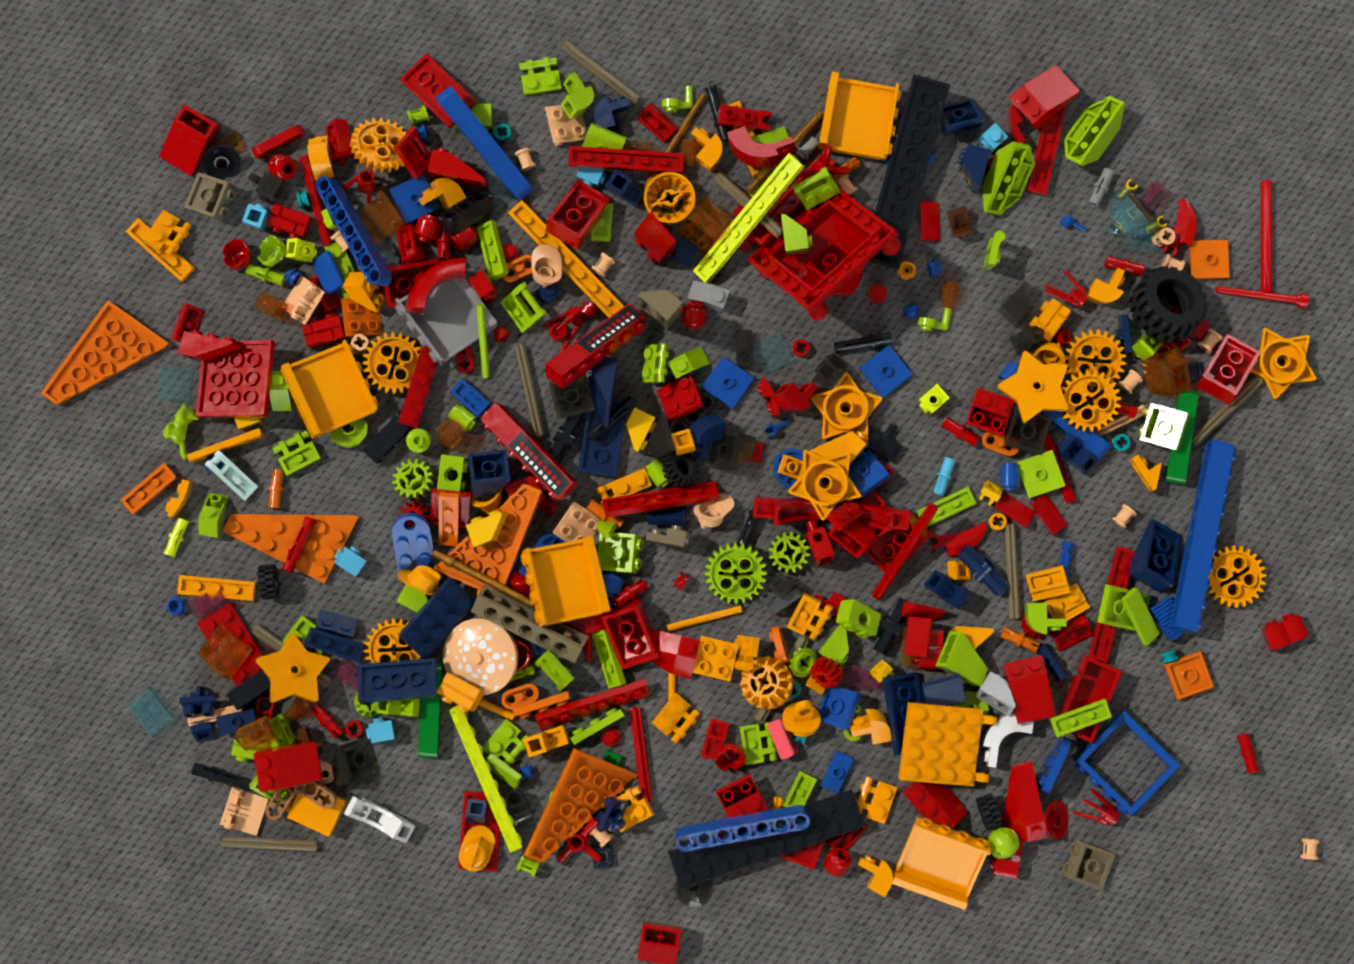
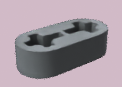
M797 587L768 608L774 615L803 596V593Z

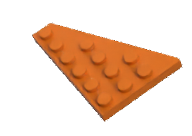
M107 300L40 394L54 404L59 405L168 347L170 343Z
M523 484L516 493L511 495L503 505L497 508L500 512H507L508 516L496 541L481 547H473L470 536H468L452 552H449L447 556L450 554L457 558V561L507 586L543 490ZM442 561L433 568L436 572L478 590H481L485 584L454 567L450 568L444 565Z
M231 514L222 531L284 563L288 555L287 551L291 549L305 516L315 519L316 523L301 553L303 555L299 558L294 569L325 584L336 564L334 563L335 554L340 548H344L359 517L356 515Z
M574 748L524 855L543 863L550 857L551 853L560 848L559 845L568 837L571 838L586 822L593 818L592 815L600 808L605 807L604 801L606 797H615L618 793H621L625 789L624 786L633 778L636 779L638 774Z

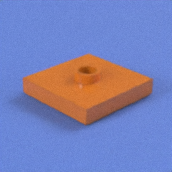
M1228 240L1193 241L1192 246L1189 247L1190 276L1196 279L1230 278Z
M1201 651L1163 663L1176 700L1214 688Z

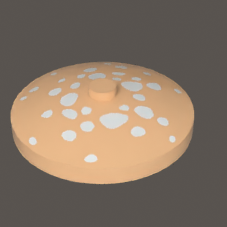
M474 618L460 623L450 632L443 648V663L446 673L449 672L485 691L484 695H489L503 689L514 677L518 666V648L513 636L507 629L485 618Z

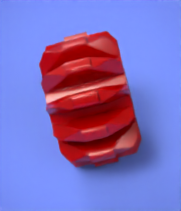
M413 500L412 507L409 502H406L405 506L407 509L399 508L404 514L415 511L416 514L423 516L425 519L431 518L429 515H424L429 509L421 510L424 503L421 502L417 507L416 500ZM412 520L404 522L408 527L415 525V522Z
M819 657L811 666V678L815 679V683H819L821 687L825 686L827 689L835 688L843 678V668L838 665L839 662L833 661V658Z

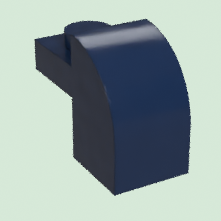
M608 96L601 99L594 111L596 125L610 131L619 129L617 113L634 108L632 100L629 98H625V96L614 99L615 102Z
M617 169L613 170L604 185L610 193L620 197L636 207L645 192L643 188L632 182V178Z
M716 414L700 417L691 425L690 432L696 449L692 452L701 460L708 459L710 442L723 439L726 422Z
M1071 433L1061 441L1058 447V453L1084 475L1098 462L1094 454L1083 447Z
M937 570L933 572L924 584L936 596L958 610L970 596L966 590L954 584L948 577Z

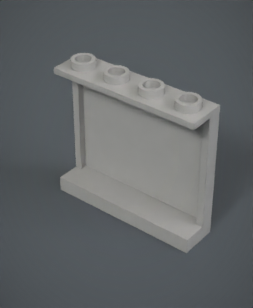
M465 278L452 279L437 286L427 301L425 313L405 312L409 294L400 300L398 298L395 299L397 305L395 309L398 314L405 316L408 320L406 324L412 332L416 331L419 335L417 339L423 347L427 346L430 350L428 354L434 362L438 361L440 365L479 339L476 305L484 303L479 299ZM484 305L487 334L497 327V321Z

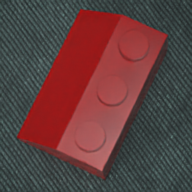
M912 781L901 791L923 818H927L938 825H946L952 829L968 812L946 784Z

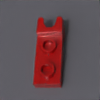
M721 104L719 106L717 125L734 128L745 126L746 130L763 134L771 129L769 125L763 123V120H768L772 113L770 111H757Z

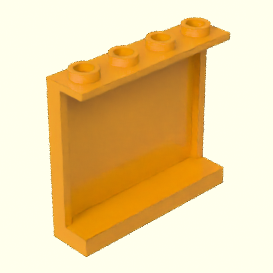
M832 71L818 149L824 150L825 145H831L833 147L832 152L886 161L887 155L892 153L893 144L890 143V137H894L896 126H893V119L897 120L899 108H895L896 101L900 102L902 92L898 90L899 83H896L895 87L839 78V73Z
M346 339L342 341V344L290 365L289 363L281 365L280 371L312 439L372 415L378 409V401L375 396L371 395L369 391L371 389L367 378H363L361 364L359 361H355L353 357L355 354L351 344H347Z
M593 535L579 540L534 549L526 548L522 551L521 562L526 567L525 579L526 583L530 585V600L535 606L534 618L536 623H539V627L601 615L611 611Z
M917 817L893 871L892 884L965 910L968 905V896L984 860L991 853V845L985 839H977L969 836L966 832H958L946 825L933 823L927 818Z

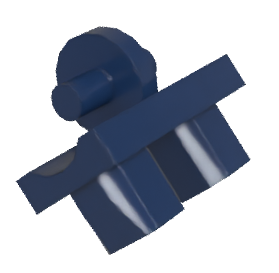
M197 686L196 692H190V697H180L179 701L183 706V714L186 718L196 717V709H202L201 714L205 717H213L215 708H219V701H216L214 695L210 696V691H204L203 686Z
M606 797L604 805L607 809L606 811L599 812L596 817L599 820L597 830L599 832L605 830L614 832L617 829H623L625 821L622 818L628 803L625 800L618 801L615 797Z

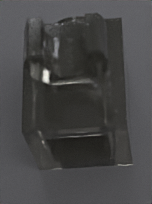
M267 171L263 178L253 172L248 177L251 182L258 185L255 190L259 194L258 198L266 203H269V201L275 203L286 185L283 180Z
M835 353L826 356L814 370L818 375L813 377L812 382L820 379L822 385L819 388L826 387L828 383L839 377L847 367V364Z

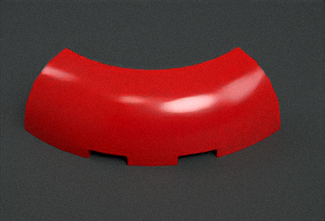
M466 258L445 260L425 271L410 290L405 312L425 313L427 301L437 286L452 279L465 278Z

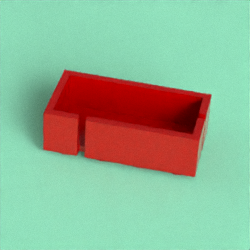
M1082 655L1076 672L1079 674L1073 676L1057 715L1101 699H1106L1108 705L1122 671ZM1101 722L1069 734L1093 743Z

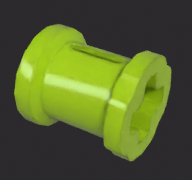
M422 105L419 109L407 111L412 127L425 120L430 121L425 105Z
M523 854L516 870H523L531 874V877H534L540 862L529 859Z

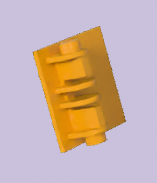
M701 635L693 673L730 682L739 644Z

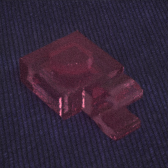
M1158 181L1154 184L1151 182L1144 191L1147 193L1145 198L1139 199L1144 203L1147 210L1150 203L1164 186Z
M206 592L190 600L188 603L197 619L214 612L216 610L215 605L220 604L225 598L221 592L211 597Z
M343 658L331 673L345 686L350 682L358 690V678L355 676L358 670Z
M852 664L845 683L861 690L864 689L865 685L878 690L881 682L879 683L877 680L869 677L870 671Z

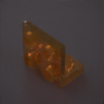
M383 190L376 193L378 198L356 211L375 245L405 226V223Z

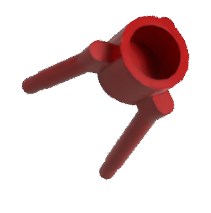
M373 170L361 171L359 176H354L351 181L343 186V189L346 190L355 182H358L359 186L366 188L368 206L371 205V191L374 181Z
M1064 270V274L1078 289L1075 290L1073 288L1067 294L1048 284L1044 285L1047 288L1045 293L1072 303L1079 308L1088 297L1084 293L1086 288L1082 287L1067 270Z
M577 305L573 308L570 307L566 312L543 325V328H547L564 317L567 319L556 328V331H559L569 322L572 325L577 324L563 344L560 352L565 350L578 329L585 323L583 319L586 315Z
M1091 789L1090 791L1106 806L1101 808L1086 799H1082V801L1099 811L1101 818L1078 811H1073V814L1104 825L1108 823L1113 826L1117 822L1120 812L1115 810V806L1105 800L1094 789Z

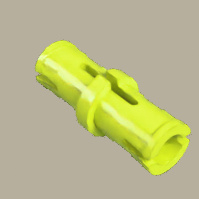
M180 517L177 518L172 533H169L170 539L163 553L172 557L176 556L190 521Z

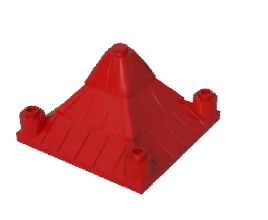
M841 189V193L809 210L804 208L793 218L795 222L807 230L808 236H812L813 247H809L810 254L787 257L784 235L782 234L779 238L774 236L764 248L760 247L747 259L762 278H769L805 308L814 321L822 320L828 314V307L824 303L827 297L833 294L849 296L855 292L861 281L863 268L879 250L882 249L886 255H894L901 248V242L897 238L899 235L895 229Z

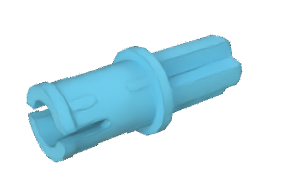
M944 457L940 473H937L938 479L933 491L935 494L940 496L945 494L949 479H952L950 476L956 460Z

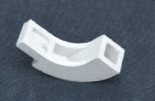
M1013 712L1010 717L1007 715L999 717L996 725H990L985 731L981 742L982 746L988 747V750L984 751L983 757L986 766L996 768L999 745L1006 735L1013 732L1032 734L1034 722L1018 725Z
M353 796L344 812L348 817L370 824L391 838L407 843L415 828V825L405 818L365 798L360 799Z

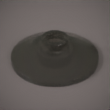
M676 879V897L685 906L700 907L707 903L712 896V880L695 884L698 890L692 892L690 890L691 886L680 889Z

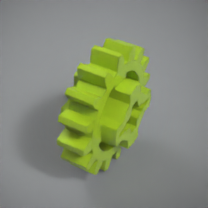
M408 459V464L401 462L402 468L396 467L395 469L398 473L392 475L396 479L392 482L396 487L395 491L400 493L399 495L402 498L406 497L410 501L412 497L419 500V495L425 497L424 492L431 491L429 485H434V482L430 480L434 478L430 466H427L424 461L420 463L418 459H415L414 463L411 459ZM420 470L424 472L425 477L421 475ZM402 482L405 483L406 489L403 488Z
M783 532L782 538L778 535L776 536L777 542L771 541L774 547L768 549L773 554L769 556V559H774L772 566L779 565L778 571L785 568V573H788L789 569L795 573L796 567L800 570L803 569L801 563L807 564L804 558L810 556L805 551L809 549V546H804L806 539L799 540L800 534L793 537V532H790L789 536ZM790 540L796 541L800 546L795 547L791 545ZM783 542L782 550L776 552L777 546ZM787 545L790 550H794V553L791 554V560L788 555H784V552L787 551ZM802 553L800 560L795 563L797 554ZM783 558L787 560L788 565L782 564L778 559Z

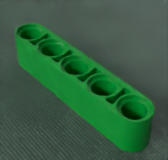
M1178 391V401L1176 402L1175 410L1186 412L1189 414L1178 451L1169 449L1170 457L1168 458L1165 482L1185 485L1198 403V392Z
M437 663V690L443 681V675H441L442 663ZM438 693L437 697L421 698L419 758H438L439 756L437 749L440 740L438 730L441 720L439 710L441 708L440 698L442 695Z

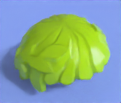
M269 235L260 244L261 255H258L257 258L265 266L272 267L285 256L286 247L284 242L276 236Z
M997 828L988 837V842L991 845V854L998 859L1011 857L1019 848L1018 834L1010 828Z

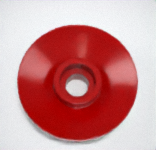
M1053 801L1049 805L1045 816L1046 831L1049 837L1054 840L1061 839L1068 828V811L1065 804L1061 801Z

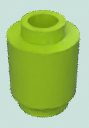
M458 404L448 414V417L451 418L450 421L464 432L467 430L472 431L477 424V417Z
M655 459L645 467L647 469L646 473L657 487L661 485L663 488L669 484V478L664 477L666 472L662 471L664 468L662 466L663 462Z

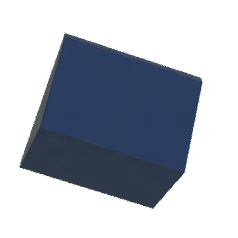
M973 99L944 106L940 120L944 136L981 127L984 122V118Z
M960 673L922 684L921 693L926 704L951 705L966 701Z

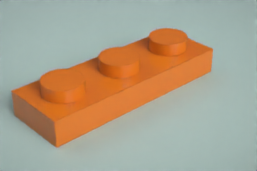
M163 463L120 501L132 515H135L178 477L166 463Z
M440 492L439 545L457 546L459 544V494Z
M569 691L562 692L514 708L512 711L514 717L519 715L520 719L531 715V711L538 709V713L549 710V705L556 703L558 707L567 704V699H570L571 696Z

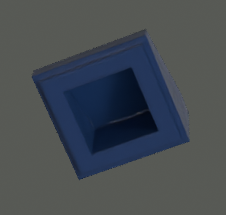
M468 799L465 821L467 823L485 824L487 801Z

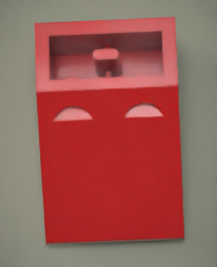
M184 104L171 126L159 158L192 177L205 152L210 148L221 128L217 123Z

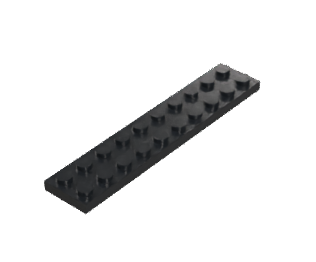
M913 74L874 215L896 230L899 235L897 238L901 242V248L894 255H886L881 249L869 260L870 263L896 270L899 269L950 88L948 83Z
M852 789L804 805L808 811L810 823L803 830L691 851H681L678 848L668 851L680 889L865 827ZM798 816L796 819H801L804 816ZM780 819V820H778L777 822H778V823H781V822H783L784 820H783V819ZM759 823L757 826H764L765 823ZM742 826V827H739L738 829H739V830H743V829H745L746 827Z

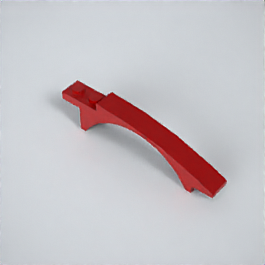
M754 497L753 517L772 518L774 525L798 520L821 519L810 500L804 498ZM838 502L832 509V511H834L846 502ZM857 503L865 512L858 519L860 523L883 531H890V529L909 530V510Z

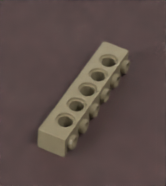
M484 584L471 612L546 650L549 649L550 652L575 664L588 636L562 623L539 627V623H536L534 618L535 609Z

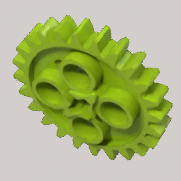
M734 541L733 547L727 542L725 549L721 545L719 546L720 552L713 550L715 557H708L711 563H706L705 567L710 570L705 571V575L710 576L706 579V583H712L709 586V590L715 589L714 596L721 594L720 600L727 597V603L734 599L735 604H737L738 599L745 603V597L752 600V593L759 595L757 588L763 589V585L760 582H766V578L762 575H766L767 570L762 569L766 567V563H760L763 556H756L758 550L751 552L752 545H749L746 549L744 548V542L739 547L736 541ZM727 559L731 562V565L723 567L721 561ZM743 559H747L751 564L748 567H743L740 565V562ZM734 569H738V576H734ZM749 571H752V572H753L752 574L743 573V572H749ZM728 578L732 583L729 586H723L721 581ZM743 578H748L751 583L748 586H743L740 581Z

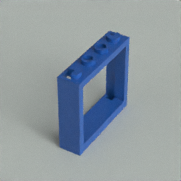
M1123 710L1095 736L1093 743L1090 742L1073 759L1077 763L1075 767L1082 774L1086 772L1090 776L1088 780L1095 787L1100 786L1104 790L1102 794L1108 800L1112 801L1113 799L1118 803L1116 806L1118 810L1124 815L1128 813L1131 816L1180 767ZM1122 722L1168 766L1131 806L1085 762L1092 752Z

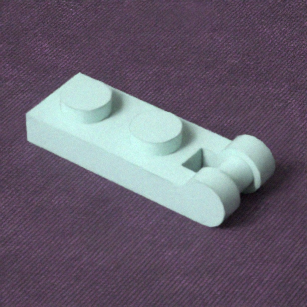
M217 450L211 461L208 460L205 466L245 501L258 486L223 453ZM220 461L225 464L221 469L217 467Z

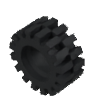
M674 452L664 460L662 471L666 472L664 477L669 478L668 483L673 482L672 486L676 487L678 485V488L686 487L698 478L700 469H697L699 463L694 462L697 459L695 457L692 459L691 453L678 456ZM677 463L684 468L685 475L679 472Z
M259 565L257 581L261 599H277L280 593L276 565Z
M991 793L976 798V804L986 830L991 831L1003 827L998 807Z

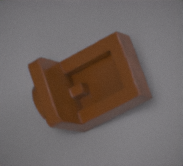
M965 206L947 211L950 230L954 237L965 238L969 234L974 233L973 228L970 226Z
M308 726L297 729L298 734H296L298 743L313 741ZM325 740L317 743L318 751L322 750L321 746L326 744Z

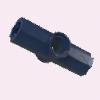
M970 544L965 545L957 554V557L970 569L971 574L978 582H983L996 596L1005 592L1009 583L996 571L994 565L987 558H983Z

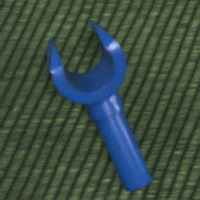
M1064 216L1060 221V224L1067 229L1072 225L1083 232L1087 231V228L1078 224L1072 216Z
M786 419L776 425L769 424L763 432L770 430L772 434L767 437L770 439L780 428L789 424L790 421Z
M531 765L521 768V780L533 774Z

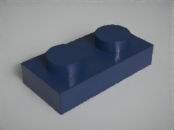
M321 609L315 629L353 639L358 619Z

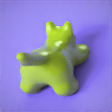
M185 403L175 414V420L169 422L163 429L164 437L180 446V455L183 460L187 459L185 439L188 424L199 419V417L195 416L196 412L192 407L187 408Z

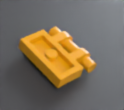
M163 210L144 237L143 243L159 252L165 246L168 248L165 254L172 257L174 252L179 250L182 240L186 239L189 235L188 231L192 226L185 222L183 227H179L180 219ZM172 233L177 234L173 241L169 240Z
M804 593L787 624V628L803 636L809 630L811 631L809 637L816 640L818 635L822 634L825 622L830 619L833 606L826 604L824 609H820L821 601ZM814 615L819 617L816 624L811 623Z
M737 635L734 643L739 644L734 669L748 672L754 668L753 659L757 657L760 638Z
M674 693L651 724L664 735H668L672 731L674 736L671 738V741L677 744L680 739L686 736V731L690 726H694L697 722L696 719L700 713L694 709L691 714H688L686 711L691 705L680 695ZM682 717L685 721L681 725V727L678 728L676 724Z
M866 776L864 783L860 787L862 789L858 800L856 799L860 814L863 809H867L866 818L885 824L897 787L878 781L876 788L872 787L873 778ZM869 792L874 793L871 804L865 803Z
M639 786L629 788L622 795L615 796L618 801L630 800L632 803L623 814L622 819L625 821V826L623 829H619L620 832L655 814L646 797L639 800L637 795L642 793Z

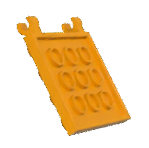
M908 702L898 779L901 781L974 786V781L989 783L990 775L985 772H976L981 725L982 723L996 725L997 717L983 715V709Z

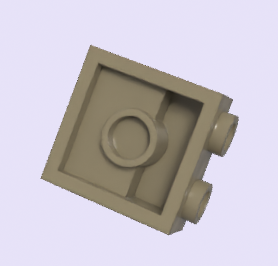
M198 172L184 208L222 222L223 218H226L229 214L228 206L230 201L236 197V186L227 181Z
M672 525V528H667L666 535H663V531L652 529L651 533L647 532L646 541L684 548V544L689 543L690 532L683 531V527Z
M1076 839V842L1070 846V859L1063 865V876L1103 891L1116 854Z

